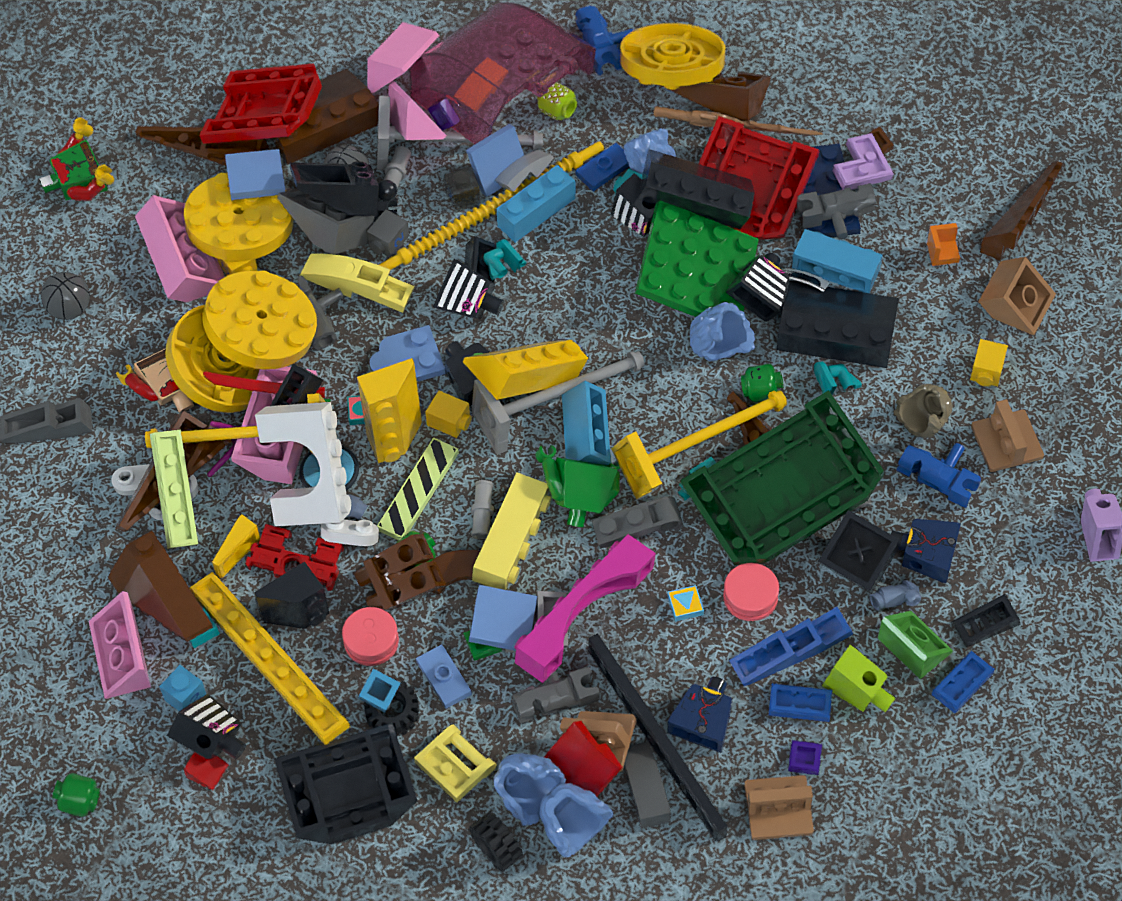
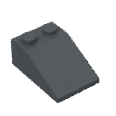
M297 188L278 193V200L314 245L322 248L325 253L338 255L340 252L354 250L357 247L368 244L367 230L373 225L374 216L347 215Z

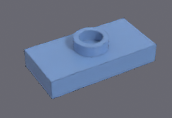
M443 645L416 658L417 664L445 709L472 695L471 689Z

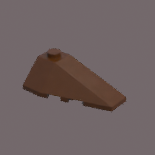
M152 531L125 546L108 575L109 581L118 594L122 591L127 592L131 603L138 607L143 614L152 616L161 622L163 627L186 642L213 628L212 623Z

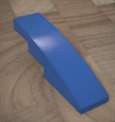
M835 607L812 622L808 618L784 633L781 630L777 631L729 661L743 686H747L827 650L852 636L853 632L838 607Z

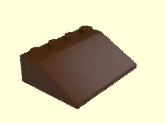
M347 68L320 80L322 88L309 118L289 137L271 138L287 165L290 162H296L378 126V102L367 86Z

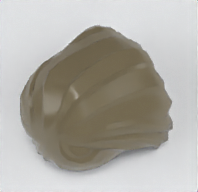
M922 384L915 388L912 393L901 396L896 400L897 407L894 410V415L897 416L898 421L904 425L909 433L916 437L931 438L946 424L948 417L952 413L953 405L948 392L943 387Z

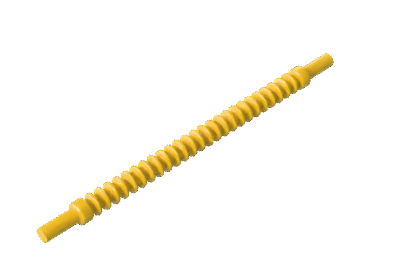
M598 141L578 153L575 151L570 153L567 159L563 157L562 162L556 161L555 166L559 165L565 172H572V168L578 169L583 165L584 161L604 151V147ZM550 165L549 169L545 168L543 173H541L539 177H541L543 174H545L555 166ZM530 176V180L524 179V184L520 183L514 192L506 189L505 194L499 193L498 198L492 197V201L487 200L485 202L486 205L480 204L479 209L474 207L473 212L467 211L466 216L460 215L459 220L454 218L453 223H447V227L442 225L440 231L435 229L434 234L428 233L427 238L422 236L421 241L415 240V245L408 244V248L403 247L397 250L395 256L380 263L379 266L392 270L401 264L407 265L411 263L413 257L418 259V254L424 255L425 250L430 252L432 246L437 248L438 243L444 244L445 239L450 241L452 235L457 237V232L463 233L464 228L469 230L470 225L476 226L477 221L482 223L484 217L489 219L490 214L495 215L496 208L538 178Z

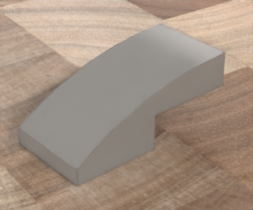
M540 150L530 152L509 165L495 181L501 187L514 192L527 175L538 178L554 157Z

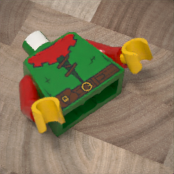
M80 117L74 121L73 129L77 133H73L64 147L49 160L53 174L39 179L45 194L60 188L65 200L91 201L98 193L108 191L107 185L113 184L114 176L110 174L112 169L104 164L99 166L87 139H83L84 136L89 137L93 134V128L87 124V120Z

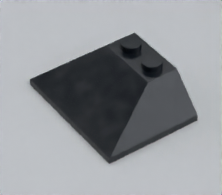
M393 723L330 741L326 745L323 743L274 758L297 839L332 845L391 827L418 802Z

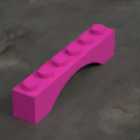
M629 534L621 542L616 541L610 547L608 555L603 560L598 559L592 565L590 573L584 579L582 577L574 583L571 592L566 597H560L554 604L553 610L547 616H541L537 620L534 629L528 635L524 634L519 638L515 645V663L543 683L562 664L564 638L571 623L579 613L592 602L605 595L620 590L636 588L653 569L656 553Z

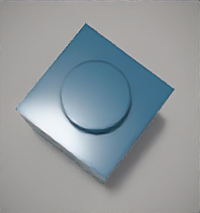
M181 665L159 686L164 700L178 711L206 695L203 682Z
M373 669L358 699L385 713L401 683Z

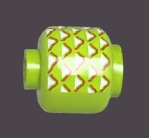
M551 82L543 86L537 94L539 110L557 121L569 118L576 110L577 100L574 91L558 82Z

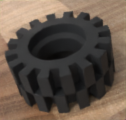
M401 680V684L392 700L402 703L404 706L402 713L396 717H385L379 709L364 702V712L369 727L376 728L393 723L396 735L399 732L405 735L408 728L412 730L415 727L414 722H418L420 712L417 694H414V689L411 686L407 688L406 682Z
M489 811L469 826V832L476 841L477 847H480L481 852L486 855L487 859L500 872H504L524 856L522 849L519 847L520 844L514 839L513 833L509 832L506 824H503L501 819L496 817L493 812Z

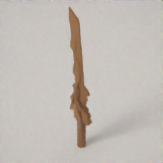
M655 106L654 109L655 117L690 121V124L694 126L714 127L718 116L742 123L744 128L750 130L807 136L823 135V133L813 130L756 123L749 120L740 121L737 118L710 111L692 110L691 112Z

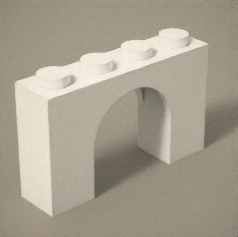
M331 402L265 406L255 414L260 443L298 442L313 452L320 466V478L316 486L280 489L270 498L274 525L340 523L351 510V499L349 495H346L345 483L347 476L345 468L341 465L342 445L340 440L337 439L335 429L337 426V416L335 411H332Z

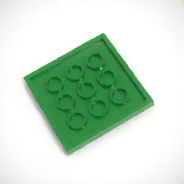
M659 200L655 206L635 294L694 317L704 312L705 309L713 308L723 302L733 303V305L738 307L739 311H744V306L728 295L726 290L742 268L755 258L759 239Z

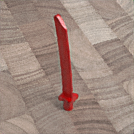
M207 371L203 372L204 378L214 385L277 394L282 383L240 378ZM319 387L315 394L319 393L322 398H325V387Z

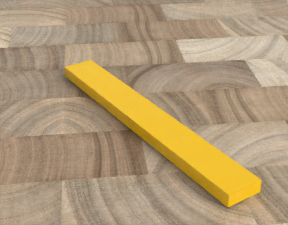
M213 572L189 587L199 604L205 608L207 613L325 745L350 728L348 721Z

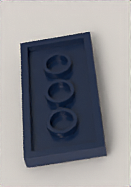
M840 143L814 146L813 148L819 149V155L803 194L816 191L817 195L842 190L833 173L834 165L844 163ZM852 215L843 219L848 235L861 233L858 216ZM832 219L822 221L821 226L804 228V230L820 232L831 238L837 237Z

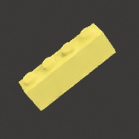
M518 472L516 473L473 566L472 581L504 590L507 589L509 583H515L520 570L517 567L519 560H525L531 544L527 542L530 536H536L539 530L541 520L538 517L541 512H547L552 497L548 496L549 488L547 483Z

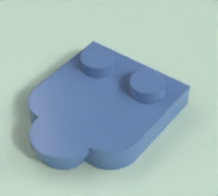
M429 325L384 338L379 345V351L370 358L372 372L412 358L415 365L417 382L446 374Z

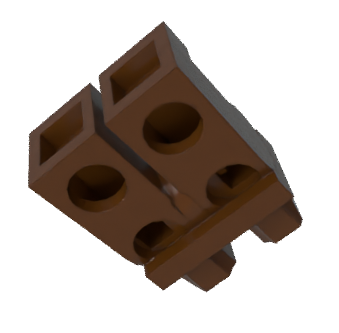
M412 534L374 557L363 561L364 566L355 572L354 576L361 587H366L372 583L376 590L375 594L366 598L368 607H376L383 610L395 609L424 594L446 586L436 561L427 562L433 559L434 556L424 534Z

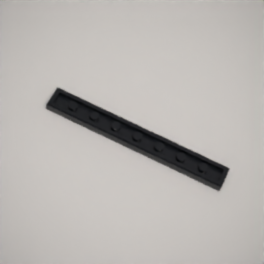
M597 633L589 637V654L628 712L635 716L636 724L714 841L719 842L726 838L727 824L599 634Z

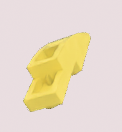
M310 254L300 274L306 280L332 291L339 288L342 294L351 298L353 293H356L402 313L414 289V286L390 277V269L364 260L341 255Z

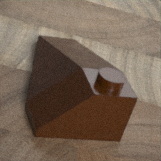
M720 72L710 82L679 86L677 89L668 90L716 113L728 115L740 121H750L752 117L760 113L771 76L737 73V77H722V72Z

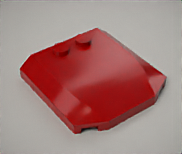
M314 63L230 71L223 85L226 97L216 118L206 120L199 135L202 143L216 144L289 137L309 118L322 88Z
M718 116L698 164L752 180L755 194L750 218L740 230L733 229L759 240L784 238L797 209V197L804 192L818 158L819 149L795 141L790 144L746 129L742 123Z

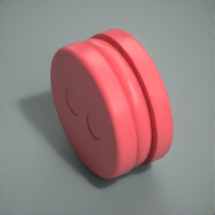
M745 563L729 572L724 583L723 598L725 606L731 614L745 621H758L769 616L776 608L779 583L777 577L769 568L757 563Z
M376 607L359 609L353 612L343 625L342 638L346 653L358 664L365 666L382 664L388 661L398 648L399 636L396 622L383 609Z

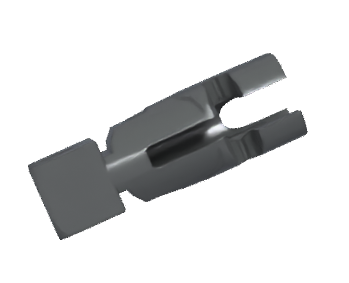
M872 184L859 185L857 193L849 187L822 195H817L816 191L799 195L797 197V210L803 212L802 227L821 226L822 221L832 219L837 238H847L848 233L843 219L847 216H861L876 210L873 205L876 204V198Z
M299 276L297 278L299 288L309 298L315 309L317 328L312 344L319 351L334 344L337 340L331 317L326 316L325 311L327 306L344 298L338 288L317 300L305 278Z
M585 667L570 672L569 677L562 679L558 678L555 670L544 681V685L537 687L529 686L513 694L512 704L519 723L523 724L534 720V709L540 711L541 715L546 717L549 714L576 705L580 708L598 702L600 698L599 688H586L582 686L590 682L591 669Z

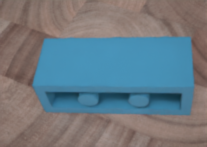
M556 165L496 208L497 227L514 242H517L576 199L575 180L559 165Z
M805 229L793 254L792 269L808 272L822 279L864 293H870L880 271L883 255L871 249H864L847 241L837 240L820 232Z
M583 381L562 394L566 459L609 465L611 463L606 390L590 382Z

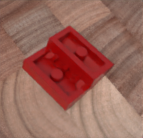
M582 721L573 722L544 756V758H549L552 764L556 765L564 774L565 784H573L584 790H589L596 797L623 768L606 743L598 744Z

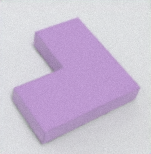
M872 133L847 140L846 146L854 160L836 164L833 168V173L842 190L849 187L855 189L859 185L876 184L892 180L893 172Z

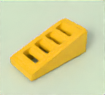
M242 514L233 525L212 561L215 573L219 578H223L250 551L253 543L260 541L257 525Z

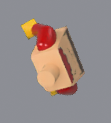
M166 348L134 363V371L128 364L125 366L128 370L126 374L121 375L118 371L116 372L121 384L130 387L135 393L151 402L157 401L160 405H164L173 400L179 413L194 406L192 400L176 385L169 372L166 362Z

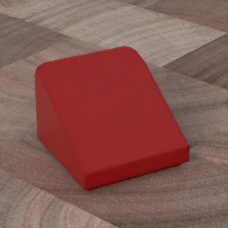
M194 752L185 766L184 772L187 779L214 790L227 769L228 763L218 756L213 759H206Z

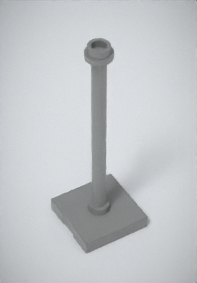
M379 96L377 170H385L388 164L389 142L394 143V140H406L395 129V126H389L390 96ZM533 130V135L517 134L520 145L532 146L533 150L542 149L543 133ZM443 131L446 134L443 140L413 141L478 143L493 133Z
M631 351L627 353V358L503 406L477 379L474 380L472 414L498 455L507 451L511 421L509 415L561 396L583 381L595 383L631 368L634 372L640 371L645 365L644 359L639 351Z

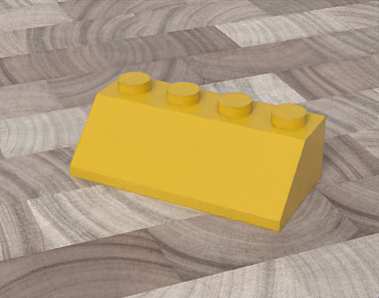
M560 340L464 358L463 363L495 399L499 400L548 389L579 376L588 357L582 352L579 345L572 340Z
M412 358L357 377L366 434L378 463L384 461L394 462L401 455L406 454L422 423L415 365Z

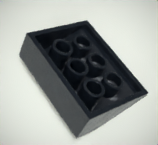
M790 281L782 311L776 350L887 368L899 298L826 287L824 291H821L806 283Z

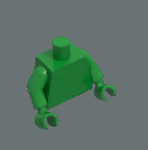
M541 445L536 451L535 457L538 462L542 463L544 477L552 498L557 505L570 508L567 525L584 527L587 511L602 513L603 509L619 494L620 473L617 470L620 469L617 460L614 462V465L612 463L602 465L557 457L555 461L552 459L556 454L554 446L550 445L548 448L549 455L543 452Z

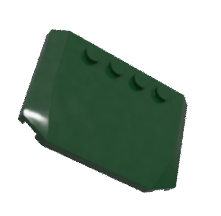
M829 390L806 403L803 411L709 468H706L704 465L680 480L686 493L734 566L745 563H765L844 516L848 510L852 511L867 502L884 475L883 468Z

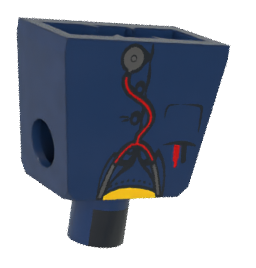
M914 519L909 534L892 530L891 535L897 537L902 542L898 550L905 551L902 566L942 583H947L961 523Z
M713 676L710 678L706 688L692 684L670 716L667 733L722 753L733 700L730 696L723 694L727 686L726 681Z

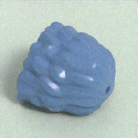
M660 128L650 133L641 134L638 138L632 139L624 145V154L630 169L642 175L649 149L676 157L675 150L668 144L667 129Z
M723 302L713 308L705 309L704 312L692 321L690 326V346L699 357H704L708 361H716L721 358H729L736 353H749L751 350H754L755 334L750 328V322L746 319L745 313L739 311L738 307L733 305V303Z
M516 753L505 757L499 764L498 772L494 776V787L497 793L503 799L506 809L512 812L513 817L521 821L522 826L536 824L540 819L539 810L543 797L550 793L556 785L565 784L566 782L564 774L556 765L552 764L549 758L524 753Z
M573 784L556 785L550 793L543 797L539 810L547 837L563 857H570L576 851L581 850L583 845L595 837L603 829L604 825L608 823L609 819L613 817L610 807L598 799L594 793Z

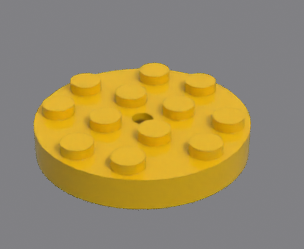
M680 23L654 24L634 30L622 40L620 63L624 71L638 79L641 84H655L664 86L667 89H677L679 86L712 81L724 68L725 44L718 35L702 27Z
M219 173L198 185L191 192L184 206L185 228L190 241L203 253L221 260L247 261L268 255L285 243L294 225L293 217L278 200V195L231 200L228 173Z
M263 270L237 272L218 281L207 296L202 318L207 337L220 353L238 364L266 370L283 368L300 360L309 350L317 328L315 309L305 293L295 283Z
M205 305L191 309L173 327L166 343V362L174 382L193 402L207 409L224 413L246 410L253 391L214 385L204 378L203 372L207 371L256 380L260 369L238 364L220 353L210 342L204 330L202 318Z

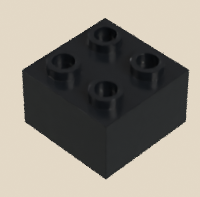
M848 510L818 562L872 594L902 542L897 537Z

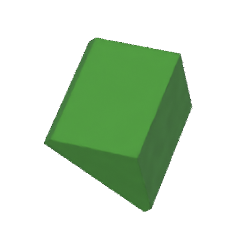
M912 611L885 616L881 621L878 639L919 679L924 677L953 652Z

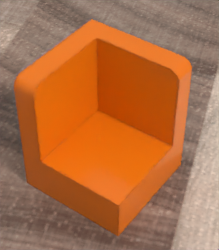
M956 223L930 226L927 247L932 266L959 263L960 255L956 243L958 227Z

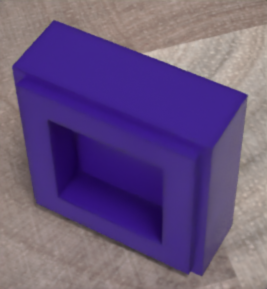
M447 98L427 108L442 131L461 121Z
M792 740L788 771L819 775L822 744Z

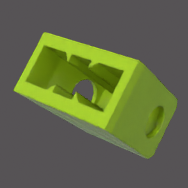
M849 645L822 685V687L832 690L833 694L861 711H864L871 702L886 712L896 698L881 687L888 678L887 674L851 645Z

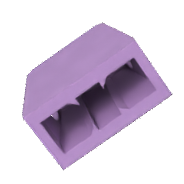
M1100 489L1088 490L1084 495L1085 500L1081 524L1090 562L1119 559L1122 549V511L1116 496L1113 494H1102Z

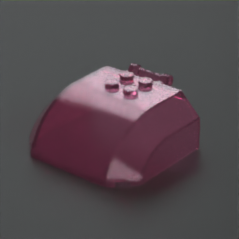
M497 3L426 51L410 67V98L426 110L431 105L447 98L461 120L451 128L473 144H477L492 134V126L506 103L527 89L537 97H542L548 92V88L567 74L572 75L578 69L588 76L592 75L596 48L557 21L533 9L517 3ZM558 67L556 70H554L552 73H550V74H549L548 76H546L544 79H541L543 76H545L547 73H549L550 71H552L554 68Z

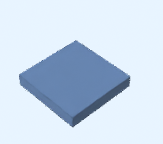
M511 124L506 125L466 150L481 193L486 197L502 188L495 181L501 172L514 161L524 156L515 127Z
M279 149L225 154L231 200L275 196L278 193L285 192Z
M479 585L469 642L516 651L515 645L519 638L524 634L528 635L532 631L537 596Z

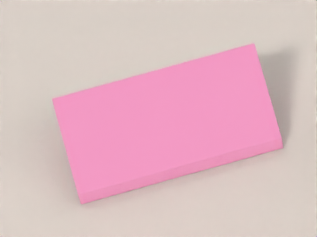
M403 22L368 58L367 88L373 94L404 74L439 37V34L436 31Z
M394 80L389 83L390 123L395 126V129L406 140H443L446 134Z
M122 591L89 620L105 699L151 687L135 612L128 593Z

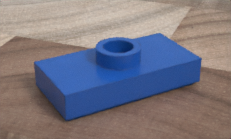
M617 143L613 144L577 169L576 176L594 192L629 167L624 149Z
M970 651L932 691V696L956 714L994 674L995 669L974 652Z
M772 684L769 716L829 722L832 690Z

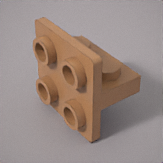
M1007 399L996 402L994 412L990 418L974 421L971 424L972 431L990 472L1042 460L1044 457L1043 450L1026 411L1018 410L1012 412Z
M580 711L578 718H562L560 730L563 733L573 722L582 721L598 744L606 743L620 764L624 766L636 723V718L633 714Z
M806 776L745 781L744 786L752 840L809 836L813 834L814 828L811 815L813 795L811 786H807Z

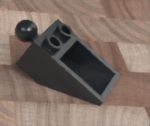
M355 161L352 164L290 162V170L298 190L347 215L376 216L378 198L382 201H391L398 192L396 184L391 180H383L378 183L371 165L365 162Z

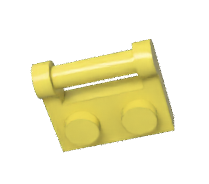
M452 724L414 757V761L448 795L458 802L483 778L492 773L497 764L492 759H486L460 735L461 731ZM452 743L477 767L471 771L446 746Z

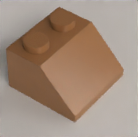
M1026 257L1000 261L978 302L993 319L1035 335L1056 293Z

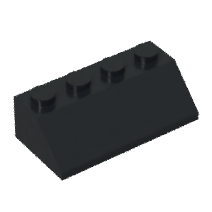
M649 149L637 199L655 205L660 200L740 230L750 218L755 192L751 179Z

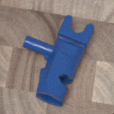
M586 6L578 9L575 13L577 18L575 21L580 32L583 33L582 38L592 57V64L597 75L603 74L602 66L605 63H611L616 70H621L620 51L617 43L622 42L633 29L613 34L608 32L607 22L595 6Z
M955 443L945 460L941 459V461L933 457L928 451L908 445L896 469L897 472L907 477H910L912 473L918 472L917 482L947 495L948 500L964 508H967L971 498V493L965 489L976 491L981 482V478L977 474L965 468L962 471L954 468L965 450L964 446L959 443Z

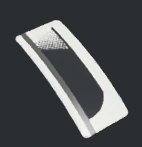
M790 268L781 269L788 274L790 279L804 282L821 291H824L829 285L828 281L808 272Z

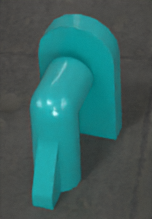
M506 239L498 241L497 248L484 255V261L488 265L492 280L502 278L508 272L500 262L501 259L515 273L517 268L520 270L527 263Z
M823 361L814 364V375L822 389V394L829 390L833 396L837 387L833 379L834 377L838 378L844 391L850 385H853L854 389L862 386V383L848 372L844 364L827 366Z

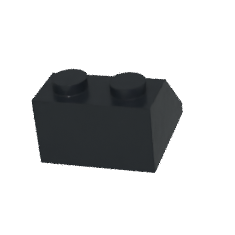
M305 561L254 592L260 618L264 623L305 629L310 625L317 626L326 619V616L330 614L324 587Z

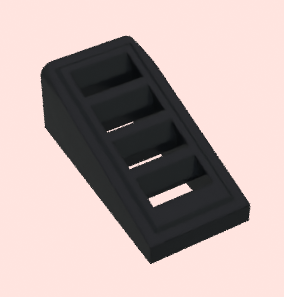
M293 363L270 406L307 404V394H315L324 380ZM289 398L293 399L291 404L286 402Z
M1005 594L952 621L966 648L1021 625L1020 618ZM1002 609L1006 619L1001 620L997 610ZM991 613L996 624L991 626L985 615ZM978 618L981 619L986 628L983 631H980L975 622ZM968 622L975 632V635L970 637L964 627V624Z

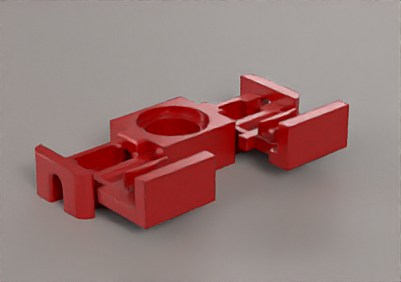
M265 524L259 541L261 548H259L257 543H253L250 548L251 557L248 556L246 559V566L250 571L252 566L273 571L274 576L278 578L286 573L284 569L288 562L297 561L301 564L305 561L322 585H326L327 591L333 589L339 574L336 564L340 552L344 550L343 544L317 538L315 546L318 548L316 554H312L310 559L309 556L287 551L282 546L285 538L291 539L292 533L290 530Z

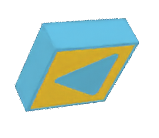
M696 585L667 592L675 622L704 615V609Z

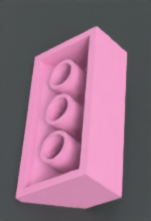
M153 195L135 215V218L167 298L190 302L207 296L212 287L225 277L221 266L217 262V258L203 253L190 241L185 228V203Z
M286 366L269 370L260 369L256 380L283 383L291 367ZM308 370L311 373L317 375V372L315 370ZM253 391L241 427L257 426L255 414L265 406H270L276 394ZM289 398L286 402L291 404L293 399ZM259 437L241 438L236 441L231 460L263 480L292 484L304 445L293 441L260 443Z

